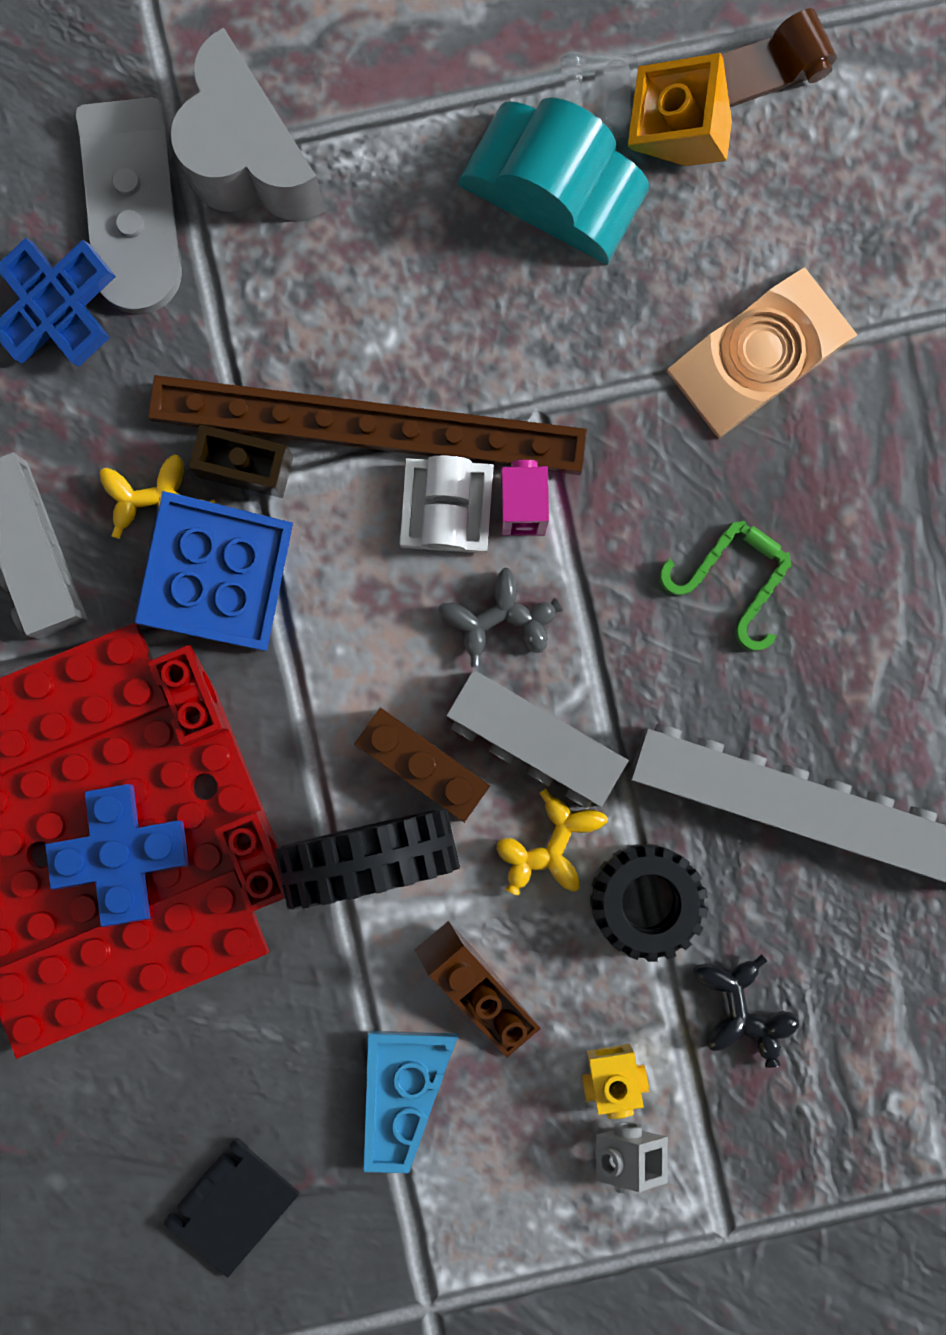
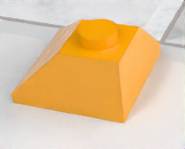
M721 53L638 66L628 147L633 151L684 166L727 161L732 119Z

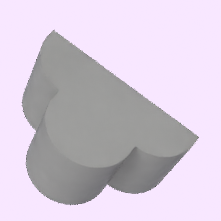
M224 28L218 30L202 44L195 59L194 75L200 92L188 99L179 108L171 127V142L174 152L194 192L206 205L224 212L242 211L261 202L270 213L288 221H304L320 215L326 209L315 173Z

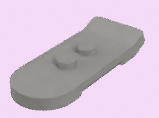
M153 97L81 105L77 107L76 119L80 136L90 245L116 276L100 292L112 306L123 312L147 314L157 311L169 303L175 296L182 277L170 169L169 134L164 105L160 99Z

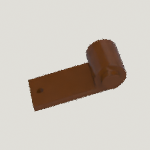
M805 9L790 16L781 23L772 37L721 54L724 62L730 108L806 80L809 83L818 82L832 72V64L836 61L837 56L815 9Z

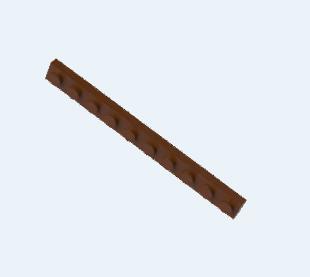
M154 375L148 415L152 422L198 428L201 424L230 432L430 457L440 455L457 456L469 459L472 462L510 467L512 461L535 460L538 462V467L548 466V471L574 475H581L587 435V429L158 375Z

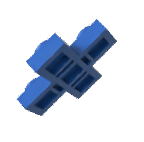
M25 238L0 261L1 276L20 298L0 317V343L14 360L23 364L52 338L68 360L80 367L110 339V336L85 305L116 276L89 243L82 240L53 267L35 243Z
M130 784L86 791L85 799L90 836L45 844L50 889L60 890L96 883L101 927L149 920L151 917L145 874L189 866L184 823L178 820L139 827L134 786Z

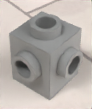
M633 1122L616 1123L615 1130L596 1134V1181L615 1186V1191L621 1194H638L668 1183L667 1136L642 1131V1125Z

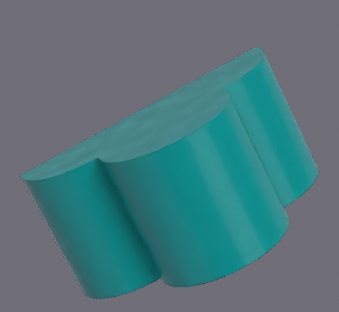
M552 97L542 99L536 109L519 102L508 101L502 103L458 179V186L606 265L609 264L649 191V182L644 173L632 161L615 151L616 140L609 128L600 119L575 103Z

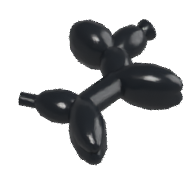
M761 954L754 961L741 963L731 973L717 965H696L693 968L695 977L701 984L710 989L726 992L730 1010V1017L723 1019L715 1025L709 1033L707 1040L709 1049L712 1051L724 1050L734 1044L744 1033L751 1038H758V1051L761 1057L766 1059V1068L780 1066L781 1063L777 1059L781 1053L779 1039L788 1038L793 1035L799 1028V1019L793 1013L787 1011L775 1013L767 1020L755 1014H748L744 989L755 981L759 968L767 962L765 957Z

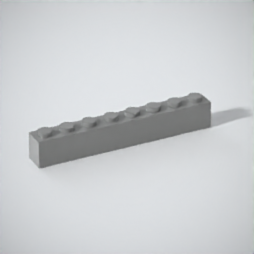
M657 723L655 730H643L627 780L946 883V825L935 822L938 814L911 806L909 813L893 808L895 800L868 792L867 798L864 799L850 794L852 786L826 778L824 785L808 781L809 772L792 766L783 765L782 771L765 767L766 758L749 752L741 751L739 758L722 753L725 745L706 738L699 737L697 744L680 739L682 731Z

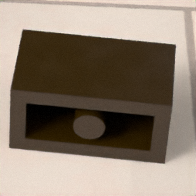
M200 424L189 468L201 479L283 498L293 455L287 445Z

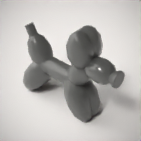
M505 567L496 577L494 586L496 605L475 616L472 612L458 604L442 603L439 606V613L442 619L452 628L465 632L464 646L467 653L471 656V667H479V656L486 645L485 631L505 619L512 625L523 628V639L529 650L534 653L543 652L547 646L548 638L547 632L542 625L550 623L555 618L556 612L563 611L558 600L554 598L551 603L545 601L538 603L531 610L520 603H515L517 594L515 577L512 571Z

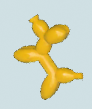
M172 455L165 460L159 471L157 487L133 491L128 481L117 471L109 468L100 470V481L104 489L118 502L113 511L115 527L111 537L120 539L123 529L128 527L134 520L137 508L158 504L162 491L179 494L177 491L184 475V463L179 455Z
M545 788L539 794L545 801V810L548 818L556 825L547 847L533 848L526 851L525 847L513 838L504 837L497 842L496 850L499 856L505 862L512 864L507 877L509 885L505 890L517 896L520 894L519 888L525 887L529 882L532 870H544L548 867L555 880L563 888L571 892L578 891L580 887L576 869L567 858L562 856L572 832L589 833L596 831L606 825L608 821L607 816L597 810L584 809L571 813L570 808L565 802L559 798L552 797Z

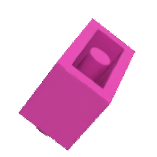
M516 460L511 462V467H502V536H545L549 523L548 466L538 467V462L535 460Z

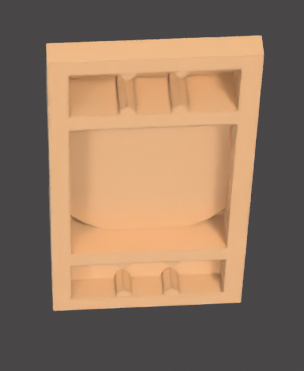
M804 267L768 290L730 322L710 333L671 365L666 372L717 438L720 439L854 339L857 334Z

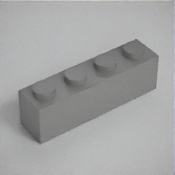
M12 452L0 457V585L5 592H10L15 607L11 608V616L17 629L21 633L25 632L26 636L42 639L85 622L88 619L28 462Z
M475 670L472 671L447 714V717L454 721L450 728L451 730L472 742L477 735L492 743L489 749L490 753L509 764H512L515 757L531 766L527 772L528 775L550 787L553 780L569 788L565 797L586 809H589L592 802L600 807L603 806L629 761Z

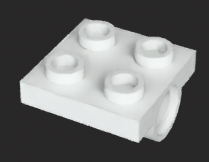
M445 455L431 456L428 460L406 458L400 547L487 554L494 464L472 463L471 460Z

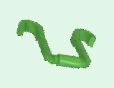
M745 521L733 522L729 524V528L724 531L716 542V546L710 550L702 565L696 569L686 585L678 586L671 581L670 572L675 566L671 558L662 566L659 573V581L662 588L668 594L673 596L689 594L702 582L708 574L710 567L716 563L722 554L721 552L727 548L735 537L734 535L742 534L744 541L770 560L775 558L778 561V567L775 568L767 579V583L762 586L754 597V601L743 612L735 627V637L742 648L748 651H760L768 648L774 642L777 635L768 633L764 635L761 641H753L747 635V626L759 612L761 605L770 597L773 589L778 586L786 575V571L791 568L789 552H783L780 549L782 547L780 544L755 526L750 528L746 525Z

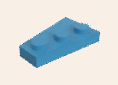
M369 1031L364 1172H410L435 1098L444 1078V1073L457 1042L458 1033Z

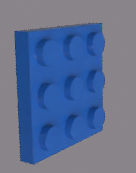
M162 491L158 502L133 624L267 651L293 522Z

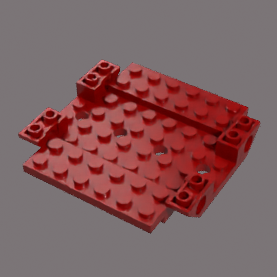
M132 623L0 678V1019L16 1059L267 955L270 950L254 911L285 899L274 850L279 845L215 687L191 645L153 659L140 625ZM205 773L213 776L217 782V791L210 799L200 798L194 788L196 779ZM130 784L134 786L139 827L178 820L184 823L189 866L145 874L151 919L101 927L96 883L60 890L50 889L48 865L46 867L37 865L32 858V850L40 841L49 844L90 836L85 792Z

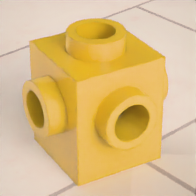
M623 1044L587 1050L586 1054L590 1073L581 1074L586 1102H595L598 1115L607 1114L609 1119H622L632 1116L634 1114L633 1109L644 1108L642 1093L649 1092L647 1073L644 1064H636L635 1052L631 1045ZM615 1081H620L616 1085H611Z

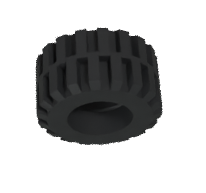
M630 845V848L626 850L620 849L613 853L614 857L608 862L604 861L599 867L601 871L597 877L594 876L591 885L593 887V893L590 895V905L593 909L592 915L603 936L619 952L622 951L628 957L636 960L638 958H645L648 962H658L659 957L665 956L667 960L676 957L675 952L681 948L686 951L693 945L690 940L694 934L700 936L704 928L700 925L702 917L707 918L708 907L704 906V899L708 898L707 890L700 882L702 877L699 872L683 856L658 845ZM644 875H655L662 878L669 884L673 893V904L670 913L661 923L652 927L634 925L627 919L622 909V899L626 888L632 881Z

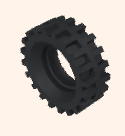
M447 808L346 829L274 849L287 909L290 910L310 908L321 904L327 905L374 893L378 894L390 889L437 878L439 875L449 874L454 870L460 869Z

